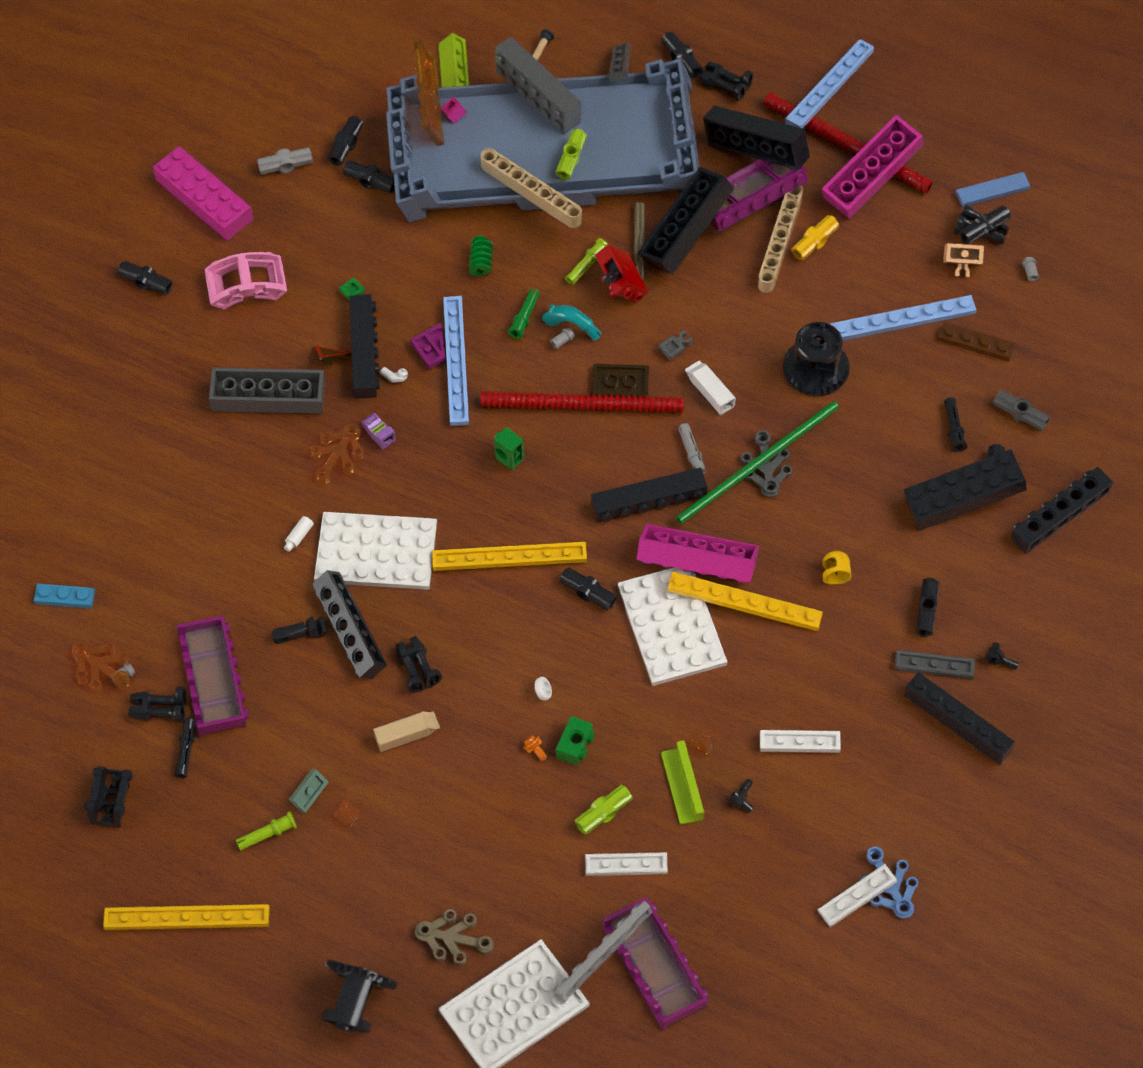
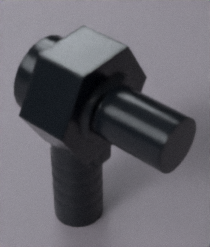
M993 643L992 647L986 652V659L991 665L1001 663L1014 670L1017 669L1019 663L1006 658L1000 649L999 643Z
M746 779L739 791L736 790L729 797L731 800L730 804L737 809L741 806L747 813H750L754 808L746 801L748 797L747 791L753 784L752 780Z

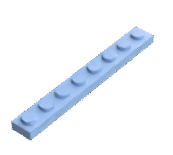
M859 39L786 117L785 124L803 128L874 52V46Z
M969 295L830 324L840 332L842 340L845 341L976 314L977 310L972 296Z
M462 296L443 297L450 426L469 425Z

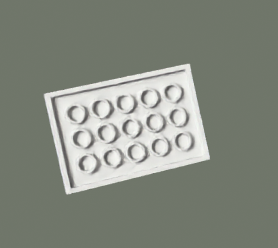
M323 512L314 582L326 570L340 572L346 585L430 590L433 565L432 550L435 547L437 519Z
M673 567L617 583L652 686L727 666V659L706 602L667 591L672 571L696 578L694 571H682L679 568Z
M539 940L440 1007L439 1012L480 1068H500L588 1008L590 1003L579 989L566 1001L559 996L557 992L558 985L563 979H568L569 975L544 942Z

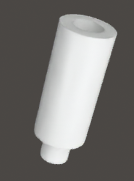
M302 516L285 539V550L290 552L292 548H297L314 525L312 520Z

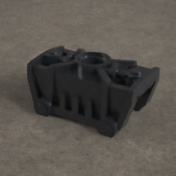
M100 766L94 767L92 771L94 780L89 801H86L84 806L89 821L92 825L121 828V819L126 810L125 801L128 789H130V781L133 779V773L131 770L125 769L121 771L108 770ZM107 774H111L114 781L113 784H110L109 789L105 785ZM109 795H116L117 800L114 803H108L107 797ZM104 809L106 815L102 817L101 821H97L99 812ZM113 813H114V822H112V818H111V816H110V815L113 814Z

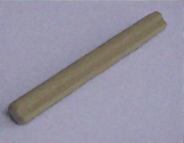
M637 202L635 204L634 264L643 280L644 260L638 252L644 245V203Z

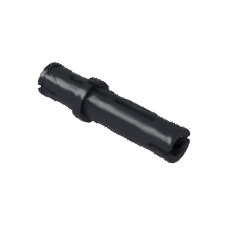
M186 718L183 720L182 735L179 736L180 747L175 777L184 779L188 776L191 748L195 742L194 729L196 721L194 719Z

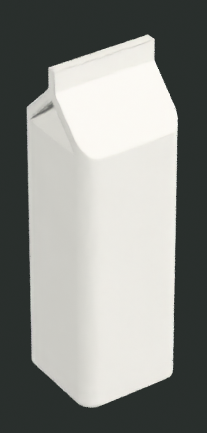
M699 360L685 369L690 381L720 415L734 408L736 398L706 364L701 363Z

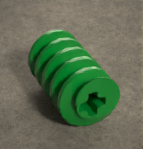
M475 236L471 240L469 273L474 276L488 275L492 272L491 261L493 260L494 244L485 236Z

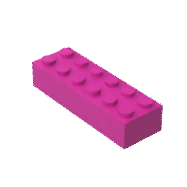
M895 115L822 188L823 198L850 219L923 146V136L898 115Z
M180 146L153 166L155 180L224 239L229 240L253 220L251 206Z
M646 524L639 540L637 560L646 564L655 563L667 568L675 567L682 571L691 570L702 575L711 574L722 579L731 578L745 583L752 580L759 546Z

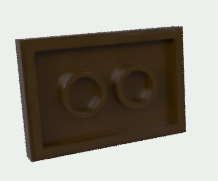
M593 364L592 396L593 394L596 396L607 394V396L613 395L614 397L616 395H619V397H622V395H625V397H628V395L634 397V395L636 397L640 395L642 397L648 396L649 365Z

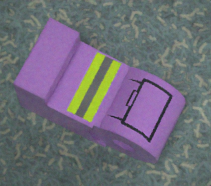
M372 413L361 421L365 431L382 450L396 440L395 431L381 421L377 414Z

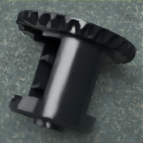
M811 322L798 331L793 347L789 348L783 359L784 376L788 383L797 391L812 396H823L837 391L846 382L850 370L849 358H847L846 352L842 350V336L834 326L825 322ZM814 363H816L815 369L811 367Z
M326 960L325 966L345 980L335 1011L325 1008V1011L320 1015L321 1019L334 1024L336 1028L348 1032L370 1033L373 1024L362 1020V1016L371 988L394 990L397 988L398 982L362 967Z

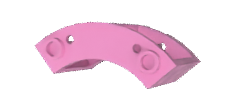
M271 252L236 254L219 261H214L205 268L210 305L224 310L243 301L244 297L254 296L255 299H271L276 301L287 292L281 256ZM249 267L267 268L270 282H251ZM238 269L241 284L224 290L222 276Z

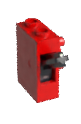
M608 244L595 255L605 274L601 277L602 282L610 284L608 289L611 298L620 296L637 303L649 293L629 253Z

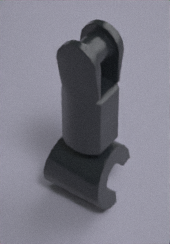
M312 616L306 620V625L304 622L287 627L276 628L272 631L271 635L276 644H281L289 640L305 637L307 632L312 638H320L325 636L327 631L323 616L315 621Z

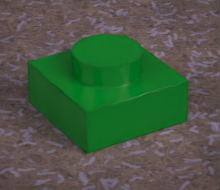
M354 278L339 287L340 292L349 301L350 295H363L365 293V288Z

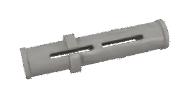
M687 423L681 424L678 427V431L688 453L687 459L693 469L701 467L704 475L707 470L703 464L702 453L699 452L692 435L690 425Z

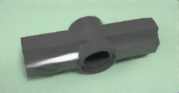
M1004 390L999 391L993 401L995 406L1012 414L1015 421L1026 422L1040 431L1045 429L1050 420L1049 415L1031 406L1030 401L1027 399H1018Z

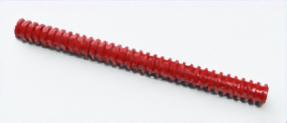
M772 92L768 93L763 101L764 107L768 106V109H772L774 112L777 111V114H782L783 117H787L797 107L792 105L791 102L787 103V100H783L781 97L778 98V95H774ZM815 116L805 125L806 130L809 129L810 132H814L816 135L819 134V137H823L825 140L828 139V142H833L834 145L837 144L843 150L847 149V152H851L852 155L857 154L866 145V143H862L860 140L857 141V138H852L851 135L848 136L847 133H843L842 130L838 131V128H834L833 125L829 126V123H824V120H820L818 117L815 118ZM903 165L894 174V178H899V181L903 180L905 184L908 183L914 189L918 188V191H922L923 194L928 193L933 185L932 179L928 180V177H923V174H918L917 171L914 172L908 166L904 167Z
M482 391L480 396L482 408L484 406L488 408L490 406H493V408H496V406L508 408L510 406L517 409L519 407H522V409H525V407H528V409H531V407L543 409L544 407L546 409L551 408L552 410L554 408H557V410H560V408H563V410L575 408V410L581 409L582 411L583 409L587 411L589 409H592V411H595V409H598V411L610 409V411L616 410V412L618 410L622 412L624 410H627V412H630V410H633V412L645 410V412L651 411V413L653 411L657 413L659 411H662V413H665V411H668V413H671V411H674V413H677V411L680 413L684 412L683 397L677 398V396L671 398V396L669 398L665 396L663 398H660V396L648 398V396L642 397V395L636 397V395L634 397L630 395L628 397H625V395L619 397V395H616L614 397L613 395L607 396V394L601 396V394L598 396L595 394L593 396H590V394H587V396H584V394L572 395V393L566 395V393L563 395L560 393L558 395H555V393L549 395V393L543 394V392H540V394H537V392H534V394H531V392L528 394L525 392L514 394V392L508 393V391H505V393H502V391L496 393V391L493 393Z

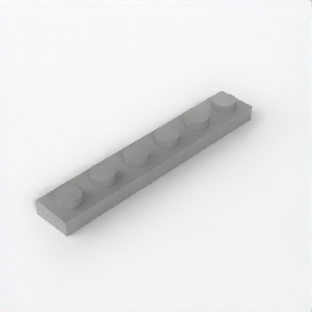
M645 901L641 905L637 904L632 909V914L627 919H622L618 923L617 929L612 934H607L597 949L594 948L587 956L588 959L583 964L579 963L573 969V974L568 979L565 978L559 983L557 992L564 1001L652 913L650 905Z

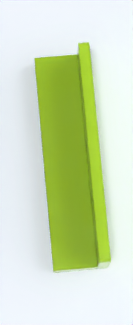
M452 33L439 43L442 88L469 86L465 39Z
M678 741L676 749L663 751L661 756L679 823L684 825L704 820V809L685 741Z

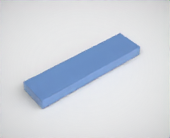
M1024 172L958 189L956 190V195L961 206L964 207L965 204L970 206L1029 190L1030 184Z

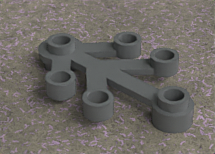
M760 430L755 435V443L760 447L761 454L768 449L767 445L770 443V434L765 430ZM783 449L771 463L768 460L757 469L764 474L765 480L756 475L754 471L751 473L752 476H747L744 480L748 482L753 481L759 485L762 494L766 497L777 496L780 492L779 484L785 478L792 475V467L790 465H783L781 472L774 479L772 473L782 462L789 459V450ZM744 452L741 455V463L743 465H747L755 459L748 452Z

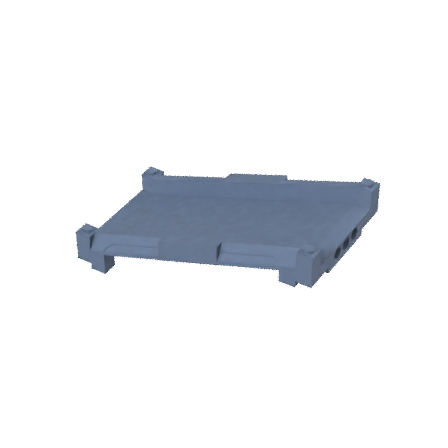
M661 59L645 64L646 72L630 73L628 78L612 83L609 75L558 79L581 101V123L572 130L581 129L587 134L579 156V163L575 166L571 179L566 181L556 176V170L563 155V148L567 144L572 130L566 134L557 130L549 119H545L537 108H533L530 102L525 97H522L518 90L510 86L508 82L426 89L417 74L400 79L401 84L387 88L389 112H386L391 171L394 174L396 204L409 222L426 218V210L517 203L521 210L541 209L481 168V152L487 148L500 153L579 206L596 205V197L681 191L700 167L689 93L693 92L691 78L681 59L663 63ZM453 96L467 111L456 123H453L440 109Z

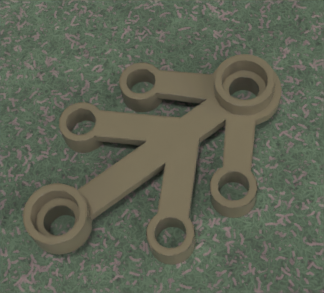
M453 909L446 910L444 916L434 922L423 921L415 928L416 937L420 941L428 943L437 961H443L446 958V950L439 947L435 938L444 941L454 957L455 964L458 966L466 963V955L458 949L455 943L477 947L478 951L483 955L490 954L494 949L493 940L490 937L483 936L478 939L458 934L468 927L472 928L476 925V916L471 913L465 915L463 921L446 931L437 929L447 923L456 921L457 916ZM453 914L454 917L449 919L447 918V915ZM472 918L474 919V921L472 923H468L467 919ZM424 928L429 929L427 933L421 932ZM484 941L489 943L488 946H482L481 944ZM440 951L444 953L441 957L436 955ZM458 956L464 957L462 961L456 960Z

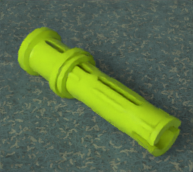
M598 238L596 244L586 251V256L565 277L566 281L574 285L593 263L598 262L595 255L607 246L608 243Z
M287 812V815L277 820L272 819L270 821L271 824L235 839L240 851L271 836H281L282 832L291 828L296 829L297 825L291 812Z

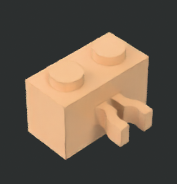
M947 243L944 246L943 263L958 264L955 276H959V271L962 269V264H964L965 277H969L968 264H983L984 246Z

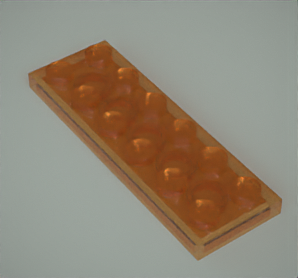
M418 40L414 42L415 49L413 50V55L416 59L414 66L418 75L416 83L419 87L418 98L421 102L419 107L423 120L421 121L423 131L429 134L431 141L434 140L437 146H441L445 143L435 59L422 41Z

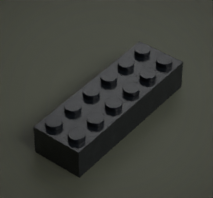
M716 105L703 117L709 146L799 170L810 158L806 132L803 128Z
M699 167L641 247L638 254L648 265L673 275L735 188L725 176Z
M1012 449L903 490L905 500L920 531L1027 491L1026 480Z

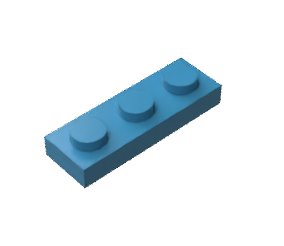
M37 584L34 603L92 609L95 589Z

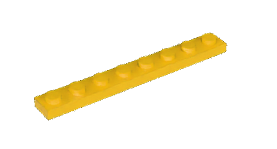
M586 542L432 550L433 571L583 563L587 562Z
M673 571L667 589L671 593L817 632L823 611Z
M269 904L105 908L104 930L269 927L270 907Z

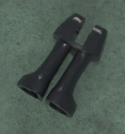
M708 62L705 70L698 77L707 87L714 89L715 86H718L732 94L735 99L742 100L752 84L754 73L746 71L742 76L727 71L721 64ZM721 78L726 79V80H728V81H730V82H732V83H734V84H736V85L730 84V83H728V82L722 80Z
M416 636L409 638L412 648L406 649L403 641L396 643V656L399 664H404L408 672L409 679L406 682L408 691L416 693L423 691L425 684L416 670L414 661L417 660L428 688L438 684L443 676L438 669L430 668L425 657L427 653L426 647Z
M177 687L173 695H152L149 691L130 694V703L142 706H131L128 716L147 722L150 717L171 718L178 723H183L185 719L184 707H186L185 687ZM152 705H169L174 707L154 708L152 707Z

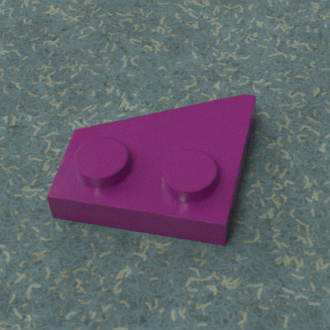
M441 323L410 339L411 345L429 369L445 361Z

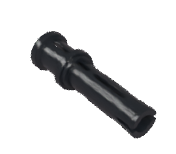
M949 397L945 399L944 404L950 428L948 431V436L951 438L952 443L950 447L953 452H961L968 447L967 442L964 440L965 430L960 425L956 399Z

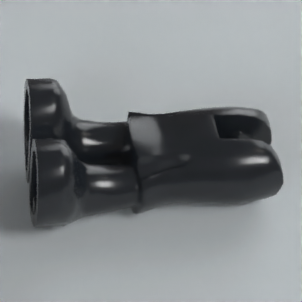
M965 204L953 234L959 235L960 230L972 224V221H975L981 214ZM1002 224L993 233L984 238L997 244H1003L1005 235L1008 234L1010 229L1005 224Z

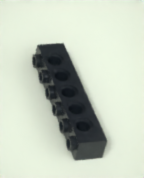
M1099 467L1092 471L1088 470L1079 481H1073L1067 490L1057 493L1052 501H1046L1040 510L1031 512L1025 521L1015 524L1012 528L1011 539L1026 554L1111 492L1113 481Z
M326 570L312 584L316 591L315 593L320 599L323 609L339 637L340 643L347 652V657L351 660L355 673L359 678L373 679L387 664L340 572Z

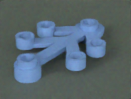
M871 847L867 852L868 862L874 864L877 869L884 865L882 849ZM876 855L878 856V859L874 860L871 858V856ZM899 860L896 864L895 878L897 883L883 891L890 894L894 901L882 898L880 894L875 897L879 899V902L869 901L873 907L881 905L893 909L895 915L901 919H907L912 916L914 905L911 902L914 890L918 887V880L915 877H909L906 880V891L902 898L899 888L904 873L908 871L909 864L906 860ZM904 864L906 868L901 869L899 865ZM913 881L916 885L910 886L908 883ZM905 907L907 911L902 912L900 908Z

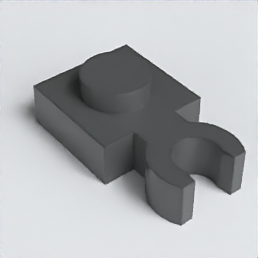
M682 331L678 338L673 335L659 344V350L671 361L685 351L684 346L692 344L693 338L684 339L687 336V332Z

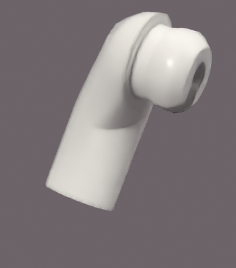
M386 367L380 370V375L391 383L404 382L407 379L408 372L406 369L401 368L395 373Z

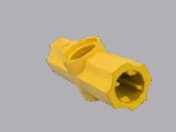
M827 215L815 227L811 226L808 228L803 238L792 247L791 252L794 254V257L798 260H804L815 249L822 248L827 238L839 228L836 218L832 215Z

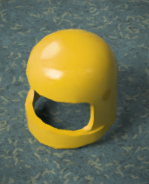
M832 551L824 556L822 565L826 569L822 575L824 583L844 584L851 579V565L847 554L842 551Z

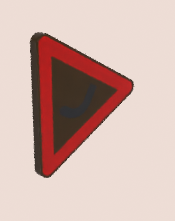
M314 346V351L319 360H323L324 365H332V359L352 356L350 351Z

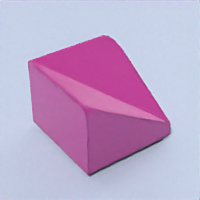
M454 96L440 108L453 123H456L467 113Z

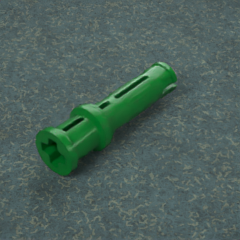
M534 288L529 290L519 314L514 316V322L507 331L515 339L523 338V331L529 325V316L540 296V292L535 289L534 294Z

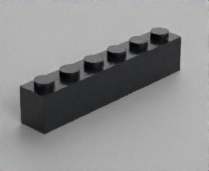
M372 294L350 295L352 373L355 399L377 397V390H380V380L376 379V374H379V363H375V359L379 358L378 347H375V343H378V334L374 332V328L377 327V316L373 317V312H377L376 301H372Z
M700 467L591 494V505L597 523L608 522L614 518H625L631 514L645 513L655 508L662 509L668 505L682 504L692 499L699 500L707 494V484Z
M918 672L906 685L904 695L906 698L999 765L1012 752L1014 740Z

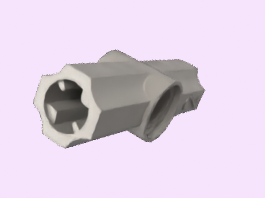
M308 147L295 151L281 149L273 156L257 159L260 174L262 175L279 170L282 173H288L296 166L313 163V159Z

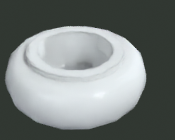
M545 677L537 678L535 681L537 696L543 701L549 700L552 695L549 681Z

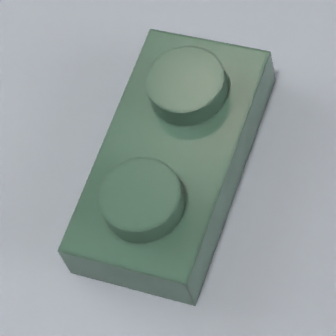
M311 769L288 800L301 813H306L329 782L316 769Z

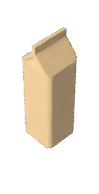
M434 711L420 712L374 728L373 732L379 750L383 752L429 736L437 729H440Z

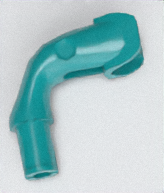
M550 304L549 311L542 316V320L548 326H557L562 322H572L582 331H585L593 341L597 340L600 337L599 335L602 334L593 324L591 318L573 306Z

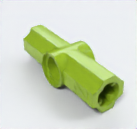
M581 129L572 130L569 140L563 148V155L556 170V176L562 180L571 179L575 166L579 163V156L587 138V134Z
M620 785L606 797L601 796L596 799L589 810L575 819V824L586 835L602 822H609L617 814V811L630 802L633 797L625 786Z

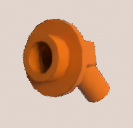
M530 735L524 740L525 745L523 749L528 753L534 751L541 761L547 759V755L539 746L542 743L539 735Z

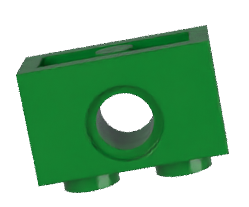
M505 427L495 435V459L513 471L525 459L524 439L508 427Z
M571 716L556 747V758L578 766L580 761L584 760L587 755L588 749L586 747L588 743H592L595 737L593 724ZM575 739H578V740H580L581 742L575 744V743H573L572 741L575 740Z

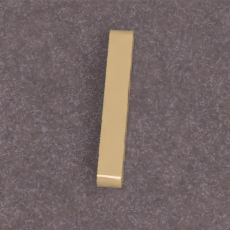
M487 148L481 152V168L486 173L568 227L576 228L580 226L582 209L579 205L495 150Z
M801 185L785 193L759 273L758 288L761 292L768 293L774 289L802 202L803 188Z

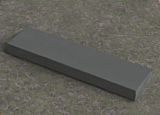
M629 42L614 46L612 49L609 73L611 83L628 78L631 53Z
M896 650L894 670L973 680L975 659Z

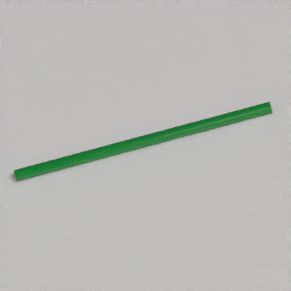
M835 401L831 402L676 516L677 521L680 524L686 522L838 410V404Z

